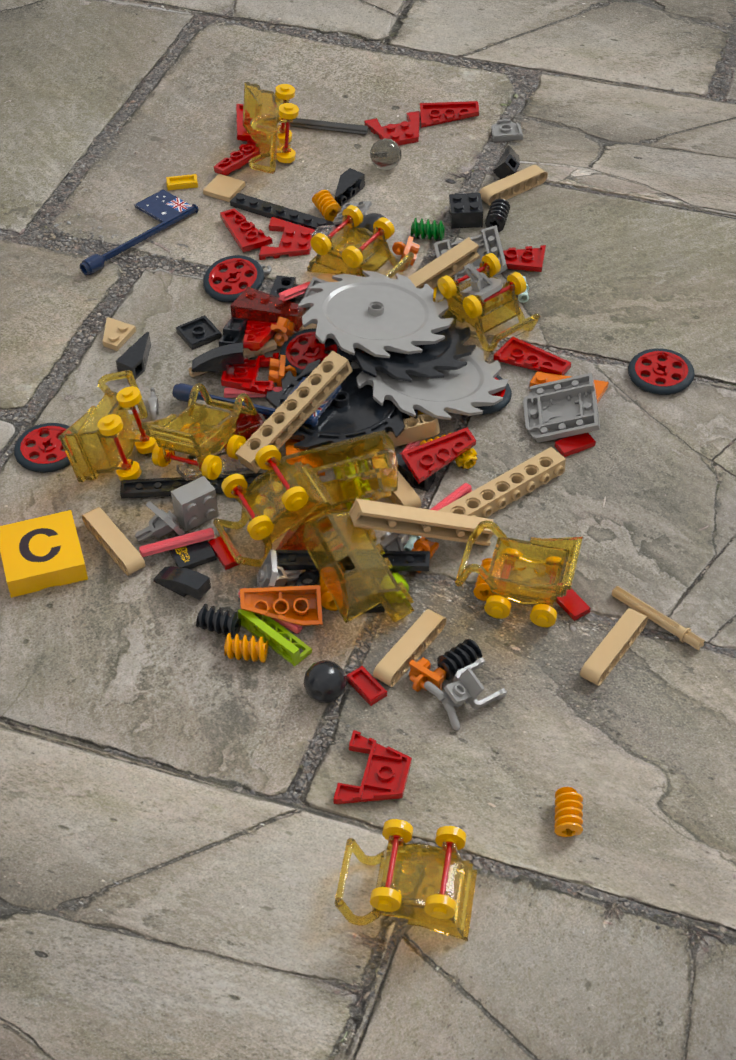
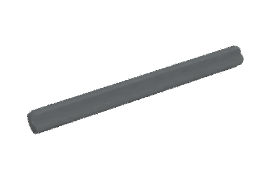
M301 118L290 119V126L364 135L368 133V126Z

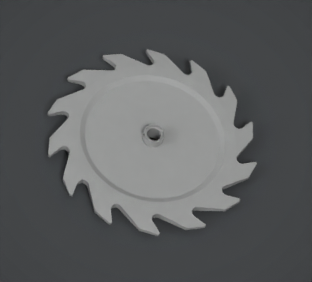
M363 270V274L366 277L350 274L332 275V279L338 282L318 283L309 287V291L319 293L303 298L298 305L299 308L311 307L302 316L303 327L311 323L317 324L315 337L322 344L325 343L327 338H332L344 352L355 355L354 348H359L375 357L390 358L386 351L404 354L421 353L422 349L415 345L436 344L445 339L444 335L434 333L449 328L454 318H440L448 310L447 299L438 303L434 302V290L428 284H425L422 289L416 288L408 277L398 273L395 275L396 280L378 272Z
M477 345L471 355L457 359L467 362L466 366L458 370H438V372L444 374V378L428 379L407 374L412 378V381L408 382L396 380L376 370L377 377L368 375L363 371L356 377L358 388L365 385L373 387V399L380 405H383L384 400H391L401 412L410 416H416L414 411L416 409L434 418L451 420L452 418L446 412L467 416L482 414L483 410L475 407L492 406L502 401L503 397L492 396V394L504 390L508 383V379H495L501 371L499 361L496 360L491 364L486 363L484 351ZM353 361L351 364L352 369L360 368L356 361Z

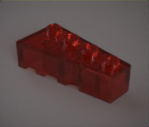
M247 287L230 305L231 317L264 322H277L279 317H283L295 324L293 330L295 332H298L303 325L302 316L306 313L305 307L299 308L297 303L280 301L279 297Z

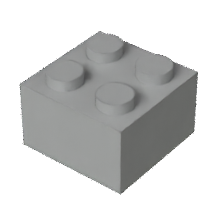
M205 476L171 491L174 515L185 531L219 516L215 488Z

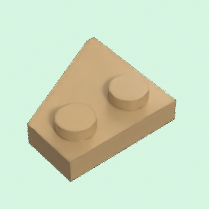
M108 317L103 336V346L118 351L136 332V327Z

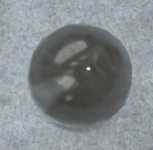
M380 139L373 144L370 150L371 161L380 170H391L401 160V149L392 139Z

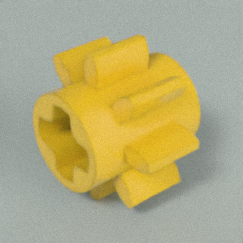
M471 448L454 461L458 467L462 466L463 469L472 468L476 464V460H478L476 457L477 452L474 448Z

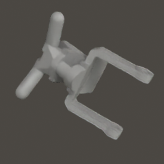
M483 657L458 670L453 678L454 682L444 687L445 692L429 681L424 683V688L436 696L444 705L453 730L460 729L455 707L460 708L466 702V704H470L472 709L478 710L495 700L502 699L507 694V691L503 688L480 701L476 699L484 690V687L473 671L484 665L486 661Z

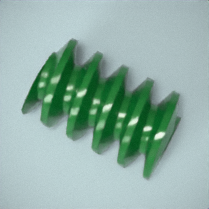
M417 218L412 222L411 237L415 235V238L418 239L421 234L422 239H425L426 235L428 240L434 237V240L437 241L439 236L441 241L444 239L445 226L442 220H440L438 225L436 220H433V223L430 224L429 219L424 223L422 218L419 223Z

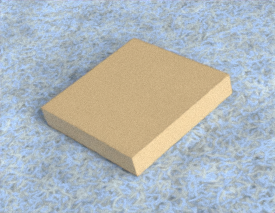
M218 174L203 189V194L230 202L245 187V181Z

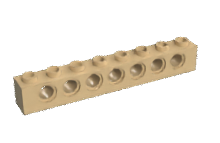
M334 351L325 357L318 367L312 371L281 406L264 421L263 425L239 448L235 454L240 463L257 473L261 469L255 461L257 452L267 445H274L278 450L353 371L348 359Z
M550 447L438 511L487 518L494 512L505 508L508 504L519 500L527 493L533 492L541 485L547 484L555 477L561 476L565 472L566 459Z

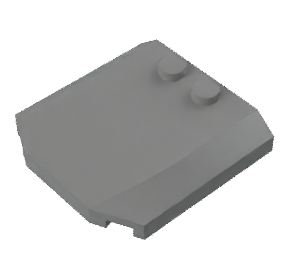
M497 225L481 229V235L470 238L479 245L477 253L480 255V258L471 263L476 270L482 267V257L488 253H493L500 262L501 271L498 274L490 276L485 270L481 272L488 278H495L507 269ZM450 239L435 242L434 247L437 258L464 240L453 243L450 242ZM462 269L451 278L455 281L467 274ZM471 278L457 284L456 287L461 288L471 285Z
M592 373L531 386L529 395L525 396L523 400L526 430L537 443L597 431L601 428Z

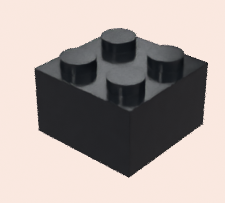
M480 193L449 194L451 229L483 227V207Z

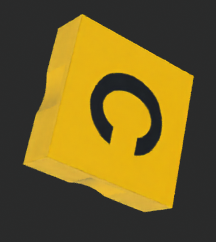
M71 510L0 526V553L11 598L37 592L48 587L63 586L88 580Z

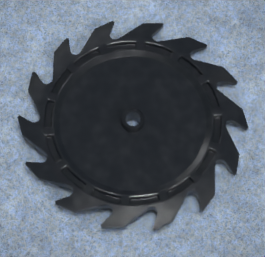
M448 310L446 315H442L440 318H454L449 328L434 333L444 335L445 339L436 344L415 345L422 349L421 353L404 354L386 351L390 358L375 357L359 348H354L355 355L344 352L339 348L338 354L348 360L356 361L364 373L373 377H377L376 370L396 380L411 382L412 378L407 374L428 379L444 378V374L438 372V370H458L466 366L467 362L457 359L471 355L476 345H463L471 337L470 327L457 329L455 327L456 316ZM327 338L324 345L327 348L331 345H337L334 339Z
M321 360L309 363L299 376L294 377L291 371H288L284 378H281L282 391H267L266 400L275 409L280 407L303 377L307 378L318 367ZM361 368L352 369L353 371L340 384L341 390L318 418L317 426L312 427L310 424L303 423L289 439L302 440L295 443L294 448L306 450L332 445L327 450V454L344 452L361 442L365 443L364 450L366 451L377 446L388 431L393 432L395 438H397L404 431L402 416L408 414L401 412L391 400H384L383 405H380L373 399V387L371 385L358 388L356 377L362 370ZM415 409L416 416L414 418L416 419L418 418V410ZM262 414L265 420L270 417V415Z

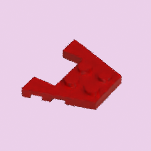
M420 111L407 113L408 122L403 121L398 124L381 126L376 118L364 120V126H368L373 134L379 135V139L389 147L419 142Z
M271 217L269 231L283 232L279 247H261L259 260H266L265 257L270 256L276 259L280 258V255L289 254V257L310 254L312 248L310 241L315 236L314 229Z
M273 353V357L267 358L261 355L254 360L244 358V364L227 365V371H223L221 385L267 395V391L273 390L274 384L273 381H257L259 368L269 367L270 358L279 359V353Z
M353 730L349 751L369 754L361 786L338 783L333 798L334 804L403 798L412 758L389 746L386 748L372 738L367 739L361 736L360 732Z

